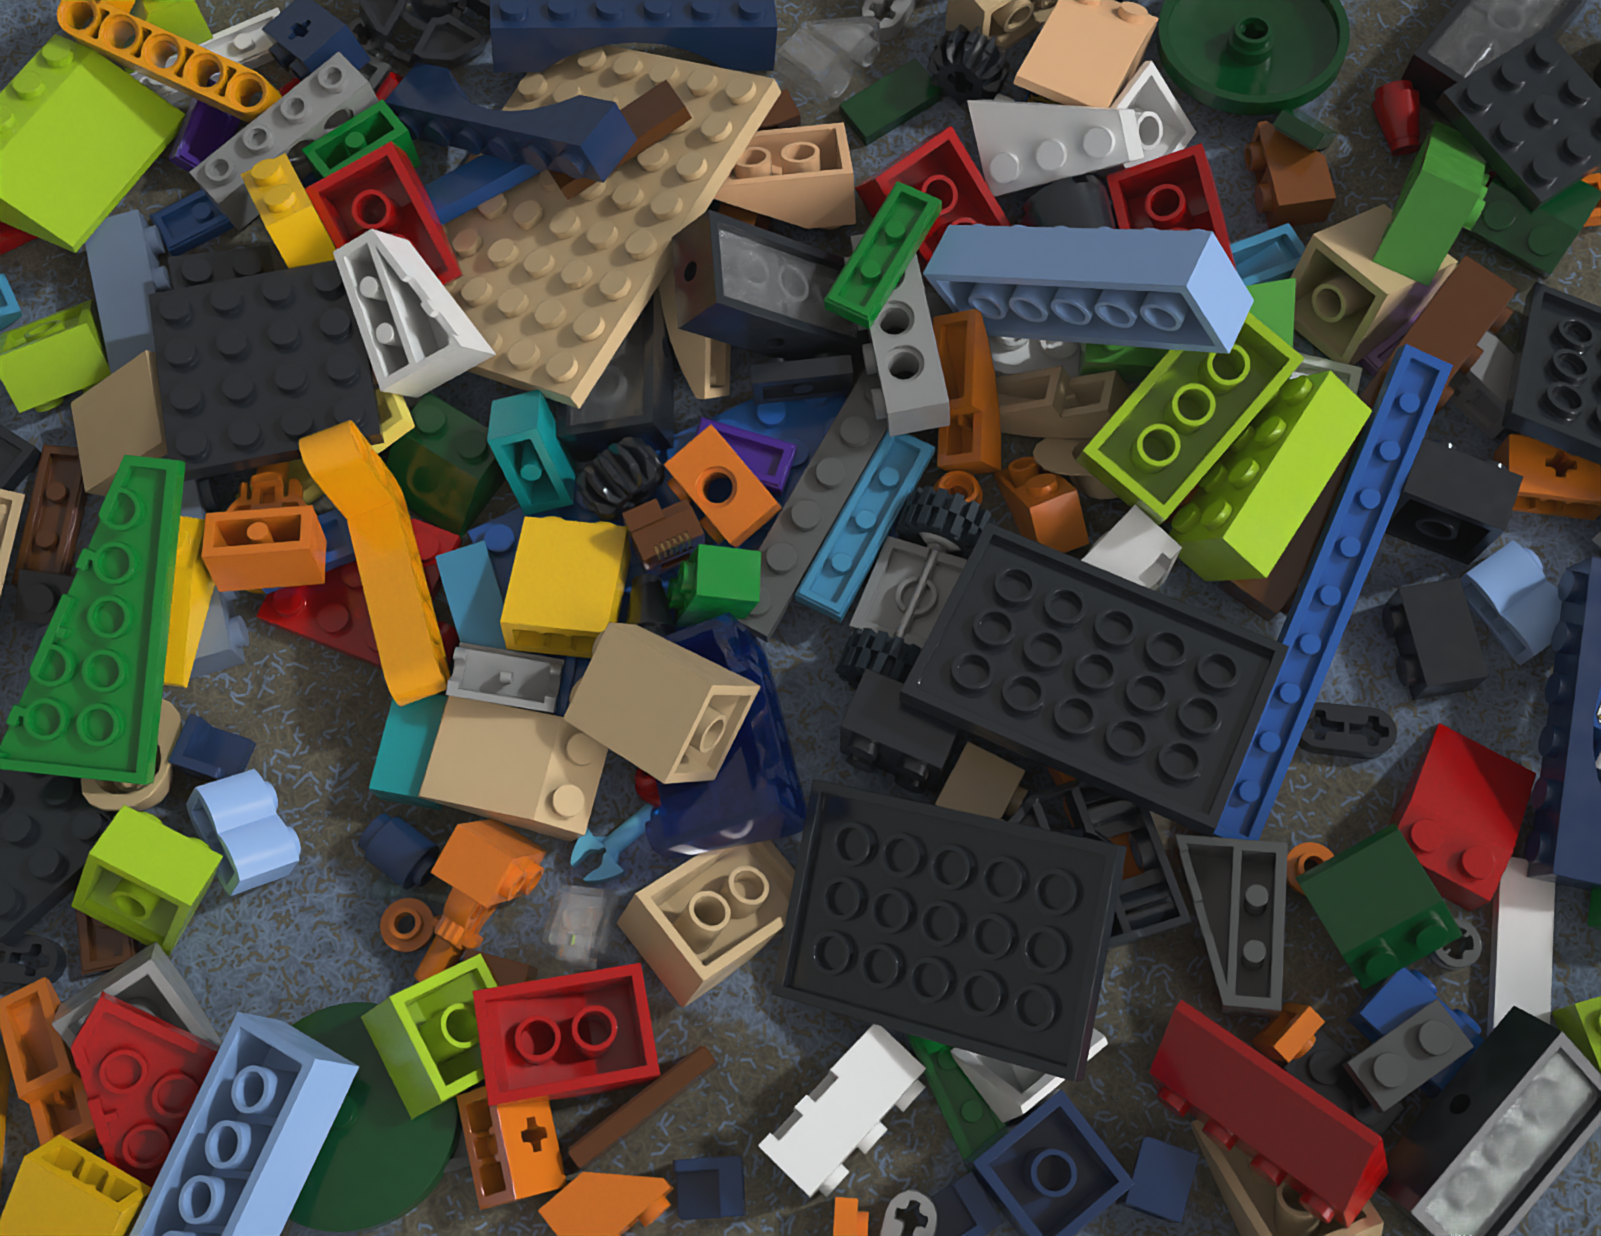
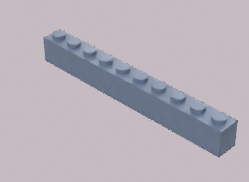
M138 209L106 217L85 242L111 374L145 350L155 352L148 294L173 290L171 276L167 268L160 264L159 254L166 252L161 233L156 225L149 226ZM168 454L162 456L161 458L168 459ZM205 477L184 482L180 516L205 519L206 513H214L213 509L220 508L219 495L211 479L207 480ZM216 585L214 586L189 679L246 663L243 646L249 645V634L243 618L240 615L236 616L233 600L240 597L239 591L219 592Z

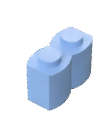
M1512 540L1460 578L1468 606L1487 625L1489 631L1517 664L1521 666L1551 644L1553 631L1560 621L1562 601L1558 598V588L1547 581L1543 573L1542 563L1532 550L1524 548Z
M255 769L194 788L186 803L187 810L200 840L207 843L213 851L223 856L216 875L230 896L290 875L299 861L301 852L300 841L294 829L290 826L286 827L282 819L277 815L278 798L270 782H264L260 774Z

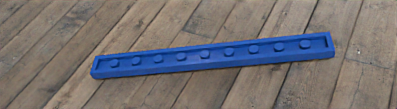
M1404 344L1396 350L1372 408V413L1365 425L1278 636L1277 642L1289 646V649L1218 825L1213 833L1214 836L1219 838L1259 841L1453 365L1408 344Z

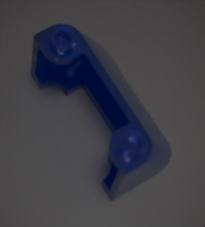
M730 612L662 637L753 681L761 687L715 780L664 784L655 778L661 805L652 808L650 820L645 823L646 836L652 849L667 859H674L790 837L803 832L807 806L771 666L760 641Z

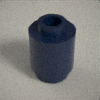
M387 813L380 814L367 826L358 842V847L365 852V859L405 890L415 885L423 887L434 877L430 872L438 860L439 846L399 816L392 818Z

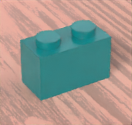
M540 390L492 401L487 442L525 516L573 505L576 463L571 452L556 437L557 423Z
M434 694L402 707L392 698L369 789L380 800L441 811L442 804L418 798V793L448 696Z

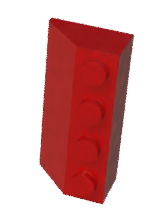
M1181 1000L1178 1003L1149 1071L1157 1090H1159L1156 1094L1159 1102L1181 1118L1188 1112L1205 1124L1201 1129L1202 1132L1225 1151L1230 1152L1235 1146L1252 1158L1249 1166L1268 1183L1279 1187L1282 1182H1285L1302 1195L1298 1200L1299 1203L1322 1222L1329 1224L1332 1218H1334L1346 1228H1349L1389 1173L1382 1137L1185 1001Z

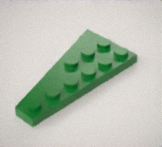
M124 455L98 513L100 521L88 548L82 549L75 567L79 569L67 594H62L30 666L29 673L31 677L20 702L13 705L7 718L6 724H9V727L0 745V769L142 785L154 783L186 462Z

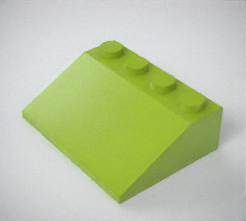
M54 34L0 92V221L76 253L179 133L186 114L94 49Z

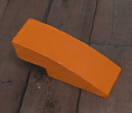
M971 309L933 317L932 326L950 406V425L939 427L937 467L947 472L961 470L971 475L1001 471L999 400L994 365L982 313L977 309Z
M44 977L0 999V1030L18 1098L30 1105L40 1146L56 1136L62 1135L91 1152L102 1146V1144L100 1145L87 1104V1094L80 1071L76 1068L72 1051L52 1025L61 1001L50 980Z

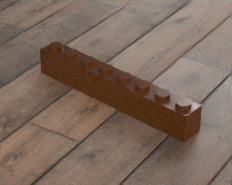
M1465 255L1358 397L1372 410L1397 348L1408 344L1453 365L1433 413L1436 415L1455 391L1447 384L1458 371L1465 376L1483 354L1484 350L1477 346L1484 334L1488 332L1495 336L1513 313V310L1506 305L1517 289ZM1367 421L1268 577L1261 579L1224 580L1217 586L1267 622L1279 612L1286 617L1299 588L1298 586L1302 581Z

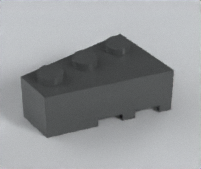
M1175 834L1177 857L1221 1014L1278 1019L1282 1010L1288 843Z

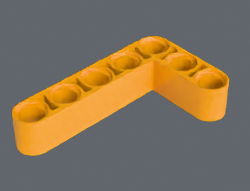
M136 0L60 1L57 10V21L65 32L82 45L94 49L105 58L247 123H251L282 98L280 92L258 72L129 14ZM94 16L91 24L85 29H83L84 23L87 21V19ZM136 35L134 42L129 47L124 48L128 38ZM178 54L175 63L165 68L169 57ZM220 72V77L216 84L207 87L209 78L215 73ZM263 91L259 103L248 107L252 95Z
M352 420L299 439L300 453L309 474L347 519L384 677L393 699L402 707L447 690L451 673L407 504L396 478Z

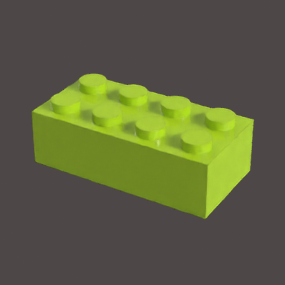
M1248 312L1229 354L1170 349L1084 448L1076 462L1131 508L1136 504L1159 526L1169 517L1305 358Z
M1331 370L1307 376L1301 375L1297 378L1286 380L1219 457L1216 463L1198 482L1200 487L1189 504L1183 506L1174 516L1171 523L1173 528L1168 535L1182 547L1178 558L1204 581L1267 578L1369 418L1372 410Z

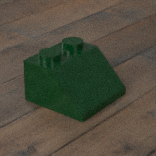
M1496 174L1488 186L1487 193L1483 199L1486 203L1475 225L1471 230L1462 227L1461 232L1547 279L1553 273L1601 198V191L1580 180L1531 213L1499 175Z
M427 392L410 412L415 427L392 443L386 466L396 478L403 492L408 510L438 528L459 535L462 539L504 483L506 477L487 442L488 428Z
M1395 823L1295 878L1363 990L1463 936L1441 895Z

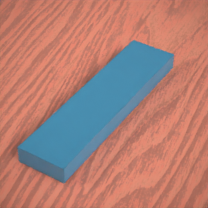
M887 429L795 593L796 601L840 623L842 622L879 555L887 536L890 535L901 515L911 491L917 486L933 457L934 446L909 434L890 437Z

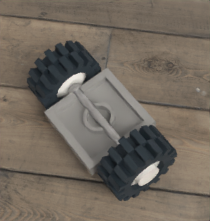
M924 486L923 489L916 487L911 491L896 526V533H899L898 537L900 539L887 536L850 622L851 634L835 669L843 681H849V686L857 689L866 668L903 684L905 683L986 523L990 522L996 525L995 518L990 517L991 513L987 509H978L980 504L974 500L967 502L963 500L964 495L956 493L955 496L950 495L948 489L939 488L936 492L932 486Z

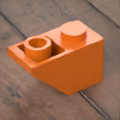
M1034 457L1016 459L1008 465V468L993 473L1023 537L1062 553L1089 544L1077 489L1060 474L1043 469L1035 462Z
M582 1172L542 1206L538 1212L557 1236H621L638 1220L646 1228L671 1206L666 1196L675 1188L664 1178Z

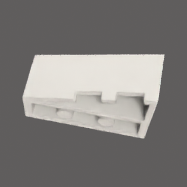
M967 100L985 182L994 197L1050 184L1062 178L1076 177L1144 159L1134 109L1000 100Z
M370 229L333 252L380 391L418 398L496 355L409 240Z
M1135 504L1110 531L1103 534L1093 544L1088 554L1081 561L1156 591L1166 581L1182 547Z
M873 1024L830 1069L829 1074L810 1095H806L794 1107V1112L773 1135L769 1133L758 1146L810 1198L818 1190L827 1198L849 1173L842 1163L857 1147L866 1154L888 1130L880 1122L894 1105L904 1112L924 1090L925 1086L918 1079L925 1072L926 1068L882 1026Z

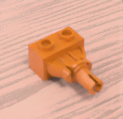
M289 461L257 467L256 475L251 476L250 480L252 491L248 482H242L239 486L238 499L229 506L226 512L206 513L202 559L219 592L325 583L327 540L313 505H307L303 500V485L295 478L289 479L288 485Z
M487 819L457 824L430 872L453 888L446 900L443 914L435 916L431 922L436 936L414 973L416 980L421 982L457 965L466 948L475 949L480 947L483 937L479 935V932L499 904L519 898L522 894L527 896L535 889L544 873V867L540 866V863L547 850L500 821Z

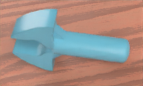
M647 803L607 837H595L587 827L585 835L578 838L570 861L573 868L577 867L591 853L600 854L606 851L603 854L600 867L583 878L586 884H599L624 876V870L618 865L620 853L661 819L660 812L656 807Z

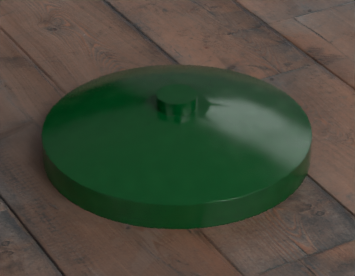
M1165 0L1159 16L1156 43L1160 61L1169 77L1181 90L1195 100L1214 109L1233 114L1251 116L1272 115L1281 113L1283 109L1293 110L1319 97L1331 86L1340 73L1350 40V28L1345 9L1340 0Z
M352 1002L329 1006L313 1012L292 1025L295 1029L359 1066L288 1219L308 1228L332 1233H356L382 1227L403 1217L416 1208L435 1189L445 1175L443 1172L449 1160L453 1159L459 1144L462 1122L460 1121L456 1096L411 1119L361 1019L364 1014L378 1005L376 1003Z

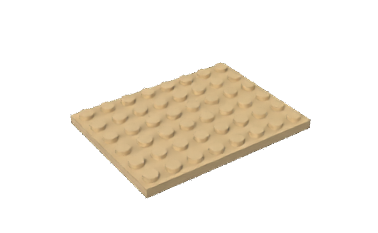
M610 45L581 51L556 62L542 72H527L503 107V111L535 109L556 104L578 95L616 102L621 110L664 80H667L686 106L692 119L612 171L604 183L597 181L570 200H567L549 170L546 169L442 225L464 275L444 287L496 353L495 356L467 371L528 392L540 390L546 398L580 409L672 265L671 237L705 213L781 94L774 78ZM471 153L465 164L483 154L474 155Z

